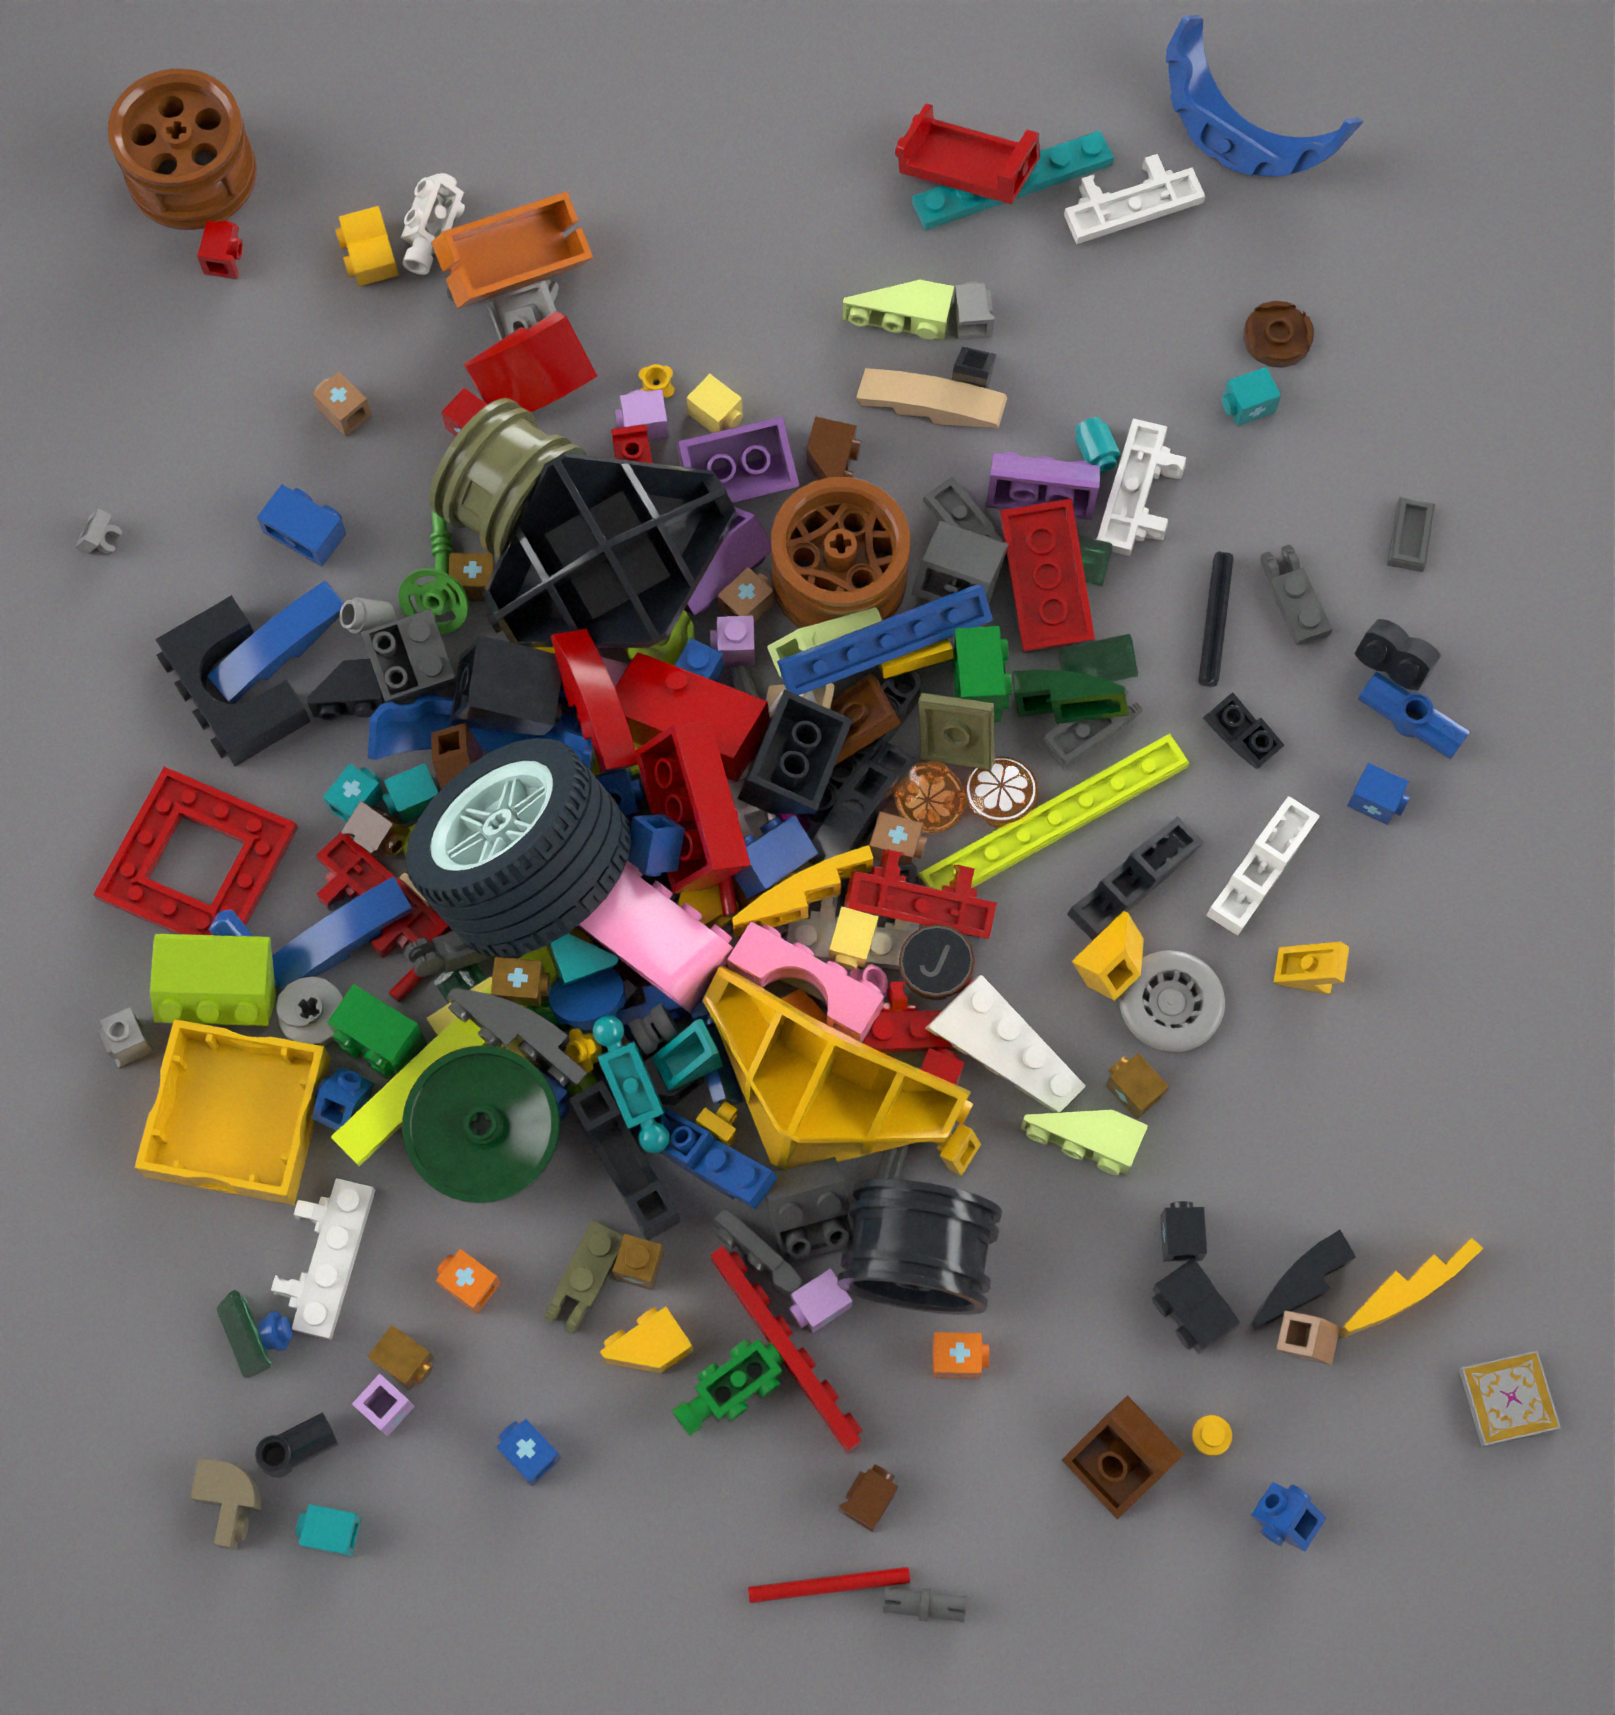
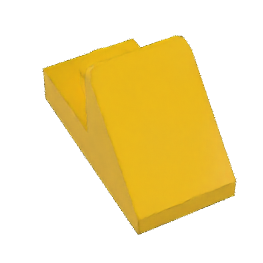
M1340 941L1279 947L1273 983L1321 994H1330L1332 983H1344L1349 946Z

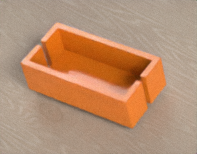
M567 191L445 230L431 242L442 272L450 271L451 275L446 278V282L457 309L580 268L593 258L582 228L574 230L566 238L563 237L562 233L579 221Z

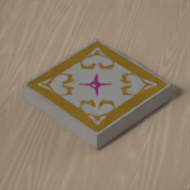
M1538 1350L1459 1369L1481 1447L1561 1429Z

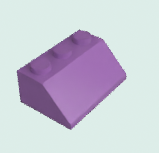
M783 416L676 442L681 467L713 470L726 489L732 503L799 487Z
M1014 452L993 453L986 507L1011 509L1072 499L1075 518L1092 520L1099 491L1100 466L1091 465L1086 461H1056L1047 456L1030 458L1022 457Z
M734 507L738 516L684 611L693 615L705 611L711 606L712 601L747 567L750 569L755 568L764 562L766 556L771 552V541L754 514Z

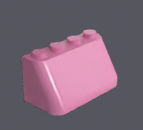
M627 860L621 877L607 898L587 919L576 927L611 954L620 957L619 960L690 1013L708 990L718 968L726 967L728 964L727 959L733 951V947L728 943L732 937L715 924L711 929L706 927L699 921L703 916L686 902L679 907L670 900L673 895L670 890L656 880L652 885L641 878L643 874L639 872V869Z

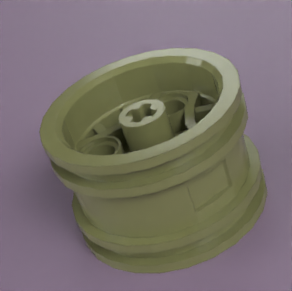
M509 398L495 400L473 416L448 447L432 480L429 492L430 508L439 517L445 518L453 527H467L480 536L481 546L499 558L544 464L563 453L586 456L587 454L581 447L572 444L564 435L553 434L549 436L538 429L534 415L527 409L521 408L514 400Z

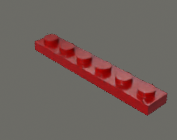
M721 1246L711 1253L712 1264L768 1343L771 1342L784 1360L783 1364L847 1455L861 1445V1439L858 1435L863 1432L850 1412L845 1415L841 1413L834 1403L839 1399L837 1393L826 1379L821 1383L812 1372V1369L816 1367L813 1359L804 1347L797 1350L788 1337L793 1335L791 1328L781 1315L774 1318L766 1305L770 1303V1299L758 1283L751 1286L743 1273L748 1269L737 1252L733 1251L729 1254L725 1247Z

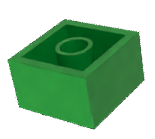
M999 626L955 629L953 641L954 659H951L955 698L994 703V722H1001L1003 709H1009V695L1012 694L1011 674L1006 673L1005 661H1008L1007 639H1001Z
M355 984L352 985L327 1021L334 1033L332 1038L339 1043L338 1048L355 1060L359 1056L364 1057L371 1063L369 1067L385 1079H389L391 1075L395 1076L427 1045L418 1023Z

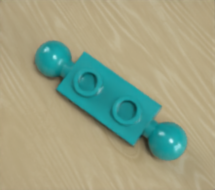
M610 1015L600 1017L593 1026V1036L599 1044L607 1047L608 1052L599 1055L597 1058L628 1129L640 1124L642 1129L639 1133V1143L645 1151L649 1153L662 1152L668 1146L670 1136L667 1128L657 1123L654 1118L664 1114L665 1111L635 1041L622 1044L621 1039L624 1034V1028L618 1018Z

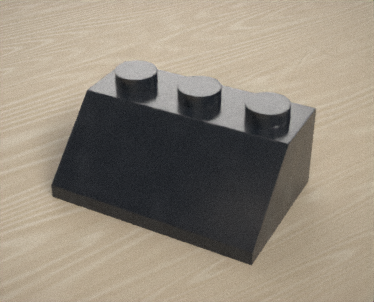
M784 689L772 712L737 799L769 814H815L853 719Z

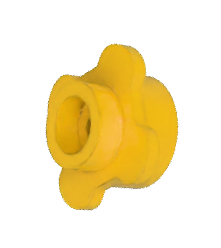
M654 364L639 371L638 376L642 380V388L640 390L647 392L662 389L664 398L673 396L675 389L671 385L673 370L670 367ZM654 381L660 382L658 385L653 384Z
M572 1029L569 1032L570 1042L567 1044L564 1053L584 1071L590 1073L593 1070V1064L599 1061L597 1057L602 1053L601 1044L595 1040L593 1034L582 1035L580 1029Z

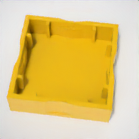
M174 1019L160 1070L159 1092L147 1118L134 1168L144 1178L295 1206L315 1125V1120L311 1119L317 1100L315 1094L320 1082L327 1077L331 1057L324 1046L275 1037H249L237 1034L226 1028Z

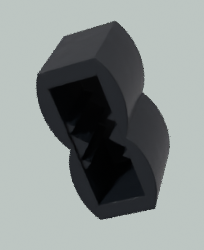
M1385 619L1376 620L1365 633L1354 653L1367 667L1376 671L1386 672L1401 687L1418 691L1427 680L1441 657L1438 650L1430 643L1419 638L1409 637L1403 628Z
M1193 1258L1157 1282L1152 1289L1155 1293L1152 1301L1158 1311L1164 1317L1170 1315L1179 1327L1175 1332L1181 1343L1188 1350L1194 1348L1198 1354L1232 1332L1240 1324L1230 1306L1218 1293L1206 1273Z

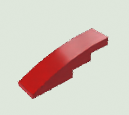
M587 629L553 634L551 640L569 708L576 707L584 740H592L600 773L637 765L634 743L618 695Z

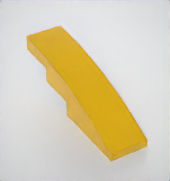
M870 846L861 847L824 860L794 874L763 893L732 918L735 937L742 936L750 922L760 927L762 924L777 927L807 919L808 903L841 895L840 880L850 878L851 871L870 873L872 871L873 856Z
M1470 1238L1445 1264L1433 1254L1408 1281L1395 1271L1339 1330V1335L1345 1338L1361 1332L1413 1307L1448 1282L1484 1248L1473 1238Z

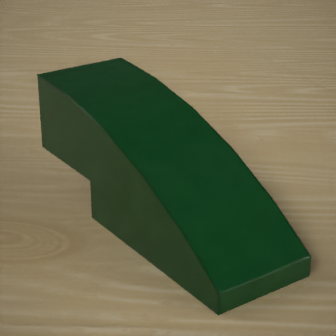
M1061 670L1013 671L1014 697L1019 717L1054 713L1056 724L1129 716L1126 691L1122 685L1087 674Z

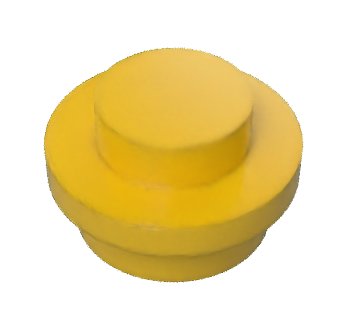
M1207 1415L1195 1423L1192 1429V1441L1201 1453L1208 1456H1217L1229 1448L1232 1442V1431L1229 1424L1223 1418L1216 1415Z

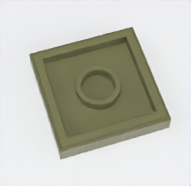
M922 693L918 700L920 759L992 770L995 763L994 703Z

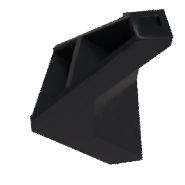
M563 453L544 464L482 592L491 609V612L486 614L496 633L503 630L510 643L526 647H553L551 640L553 634L587 629L596 648H650L669 637L738 514L726 489L713 470Z

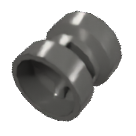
M662 1003L652 1008L648 1016L644 1018L637 1017L628 1022L631 1032L646 1055L656 1051L660 1043L664 1041L671 1042L680 1034L672 1017Z

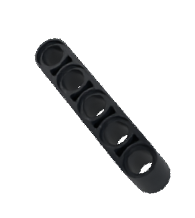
M916 670L888 677L882 684V688L901 724L871 742L872 746L869 748L860 749L834 766L833 771L837 768H846L851 774L844 778H839L833 773L831 774L823 794L830 802L825 806H819L815 814H806L810 820L817 823L824 822L833 805L867 758L872 760L885 742L889 743L917 705L920 698L921 678ZM900 684H907L913 690L908 693H901L895 687Z

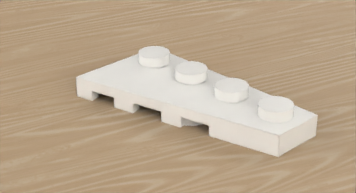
M982 975L977 976L925 1028L934 1035H938L951 1043L954 1048L963 1054H968L985 1065V1068L994 1074L1002 1076L1014 1084L1017 1089L1054 1113H1060L1086 1087Z

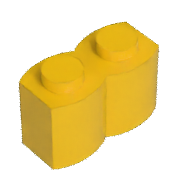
M379 205L339 216L341 227L336 228L335 231L340 248H348L349 256L343 257L349 278L356 276L358 285L363 286L399 276Z

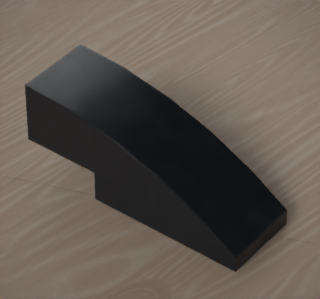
M1341 1230L1318 1242L1302 1255L1279 1279L1261 1304L1251 1323L1255 1331L1283 1317L1285 1310L1292 1312L1323 1296L1330 1289L1324 1277L1347 1266L1356 1258Z

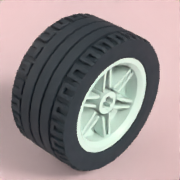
M533 738L511 743L473 762L451 779L432 799L419 817L410 835L406 851L407 874L413 886L470 949L475 950L479 954L494 957L524 955L545 947L568 934L587 919L607 898L621 877L629 858L631 830L625 814L572 748L559 741Z

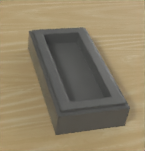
M1399 497L1388 566L1419 572L1424 571L1435 503Z

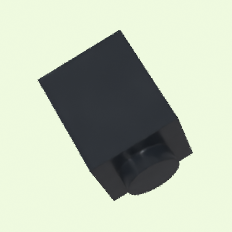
M1190 1201L1170 1203V1208H1165L1160 1215L1163 1262L1189 1261L1192 1258L1195 1261H1202L1207 1255L1204 1207H1194L1193 1202Z

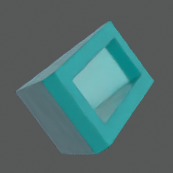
M569 933L547 945L561 987L612 969L620 958Z
M702 1019L693 1022L652 1057L668 1091L675 1090L723 1066L719 1052Z

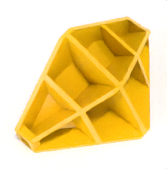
M725 966L718 968L702 1000L717 1026L770 1163L783 1170L835 1157L836 1161L840 1162L916 1142H945L956 1121L964 1124L973 1106V1103L967 1100L971 1093L970 1091L885 1055L806 1015Z

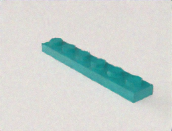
M1101 130L1040 151V159L1016 199L1113 165L1114 156ZM944 185L912 196V205L925 231L1004 203Z

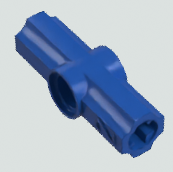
M1377 671L1358 697L1359 701L1392 721L1396 730L1401 735L1420 739L1450 760L1470 732L1434 709L1431 700L1427 696L1419 693L1411 694ZM1406 711L1416 712L1421 719H1411Z

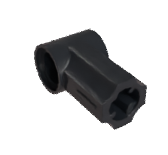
M322 1412L279 1435H271L262 1439L256 1447L255 1458L266 1474L279 1478L286 1476L294 1467L339 1444ZM272 1448H284L286 1455L282 1463L276 1466L266 1464V1455Z

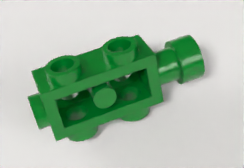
M745 1339L729 1351L732 1357L731 1360L720 1368L715 1362L697 1375L700 1383L694 1386L698 1396L689 1403L683 1401L671 1410L689 1437L703 1427L701 1423L712 1415L718 1423L725 1418L732 1422L749 1408L746 1402L757 1394L764 1398L781 1384L778 1381V1378L782 1376V1370L779 1365L784 1360L771 1342L764 1346L759 1339L752 1344L748 1339ZM751 1365H759L763 1372L758 1378H752L747 1373L748 1368ZM721 1388H725L731 1393L730 1398L725 1402H720L715 1397L716 1392Z

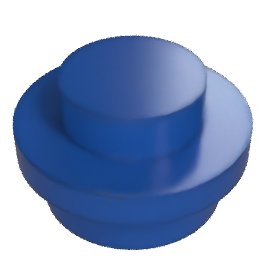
M277 1311L268 1313L266 1318L261 1319L258 1324L262 1344L267 1350L276 1349L277 1351H282L288 1348L289 1340L292 1339L293 1335L289 1320L286 1317H282Z

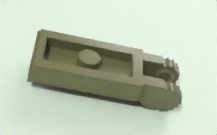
M591 1220L556 1287L557 1293L554 1295L545 1313L544 1320L553 1323L558 1318L562 1306L568 1297L578 1302V1305L568 1318L566 1331L572 1334L576 1333L589 1308L592 1309L615 1265L624 1235Z

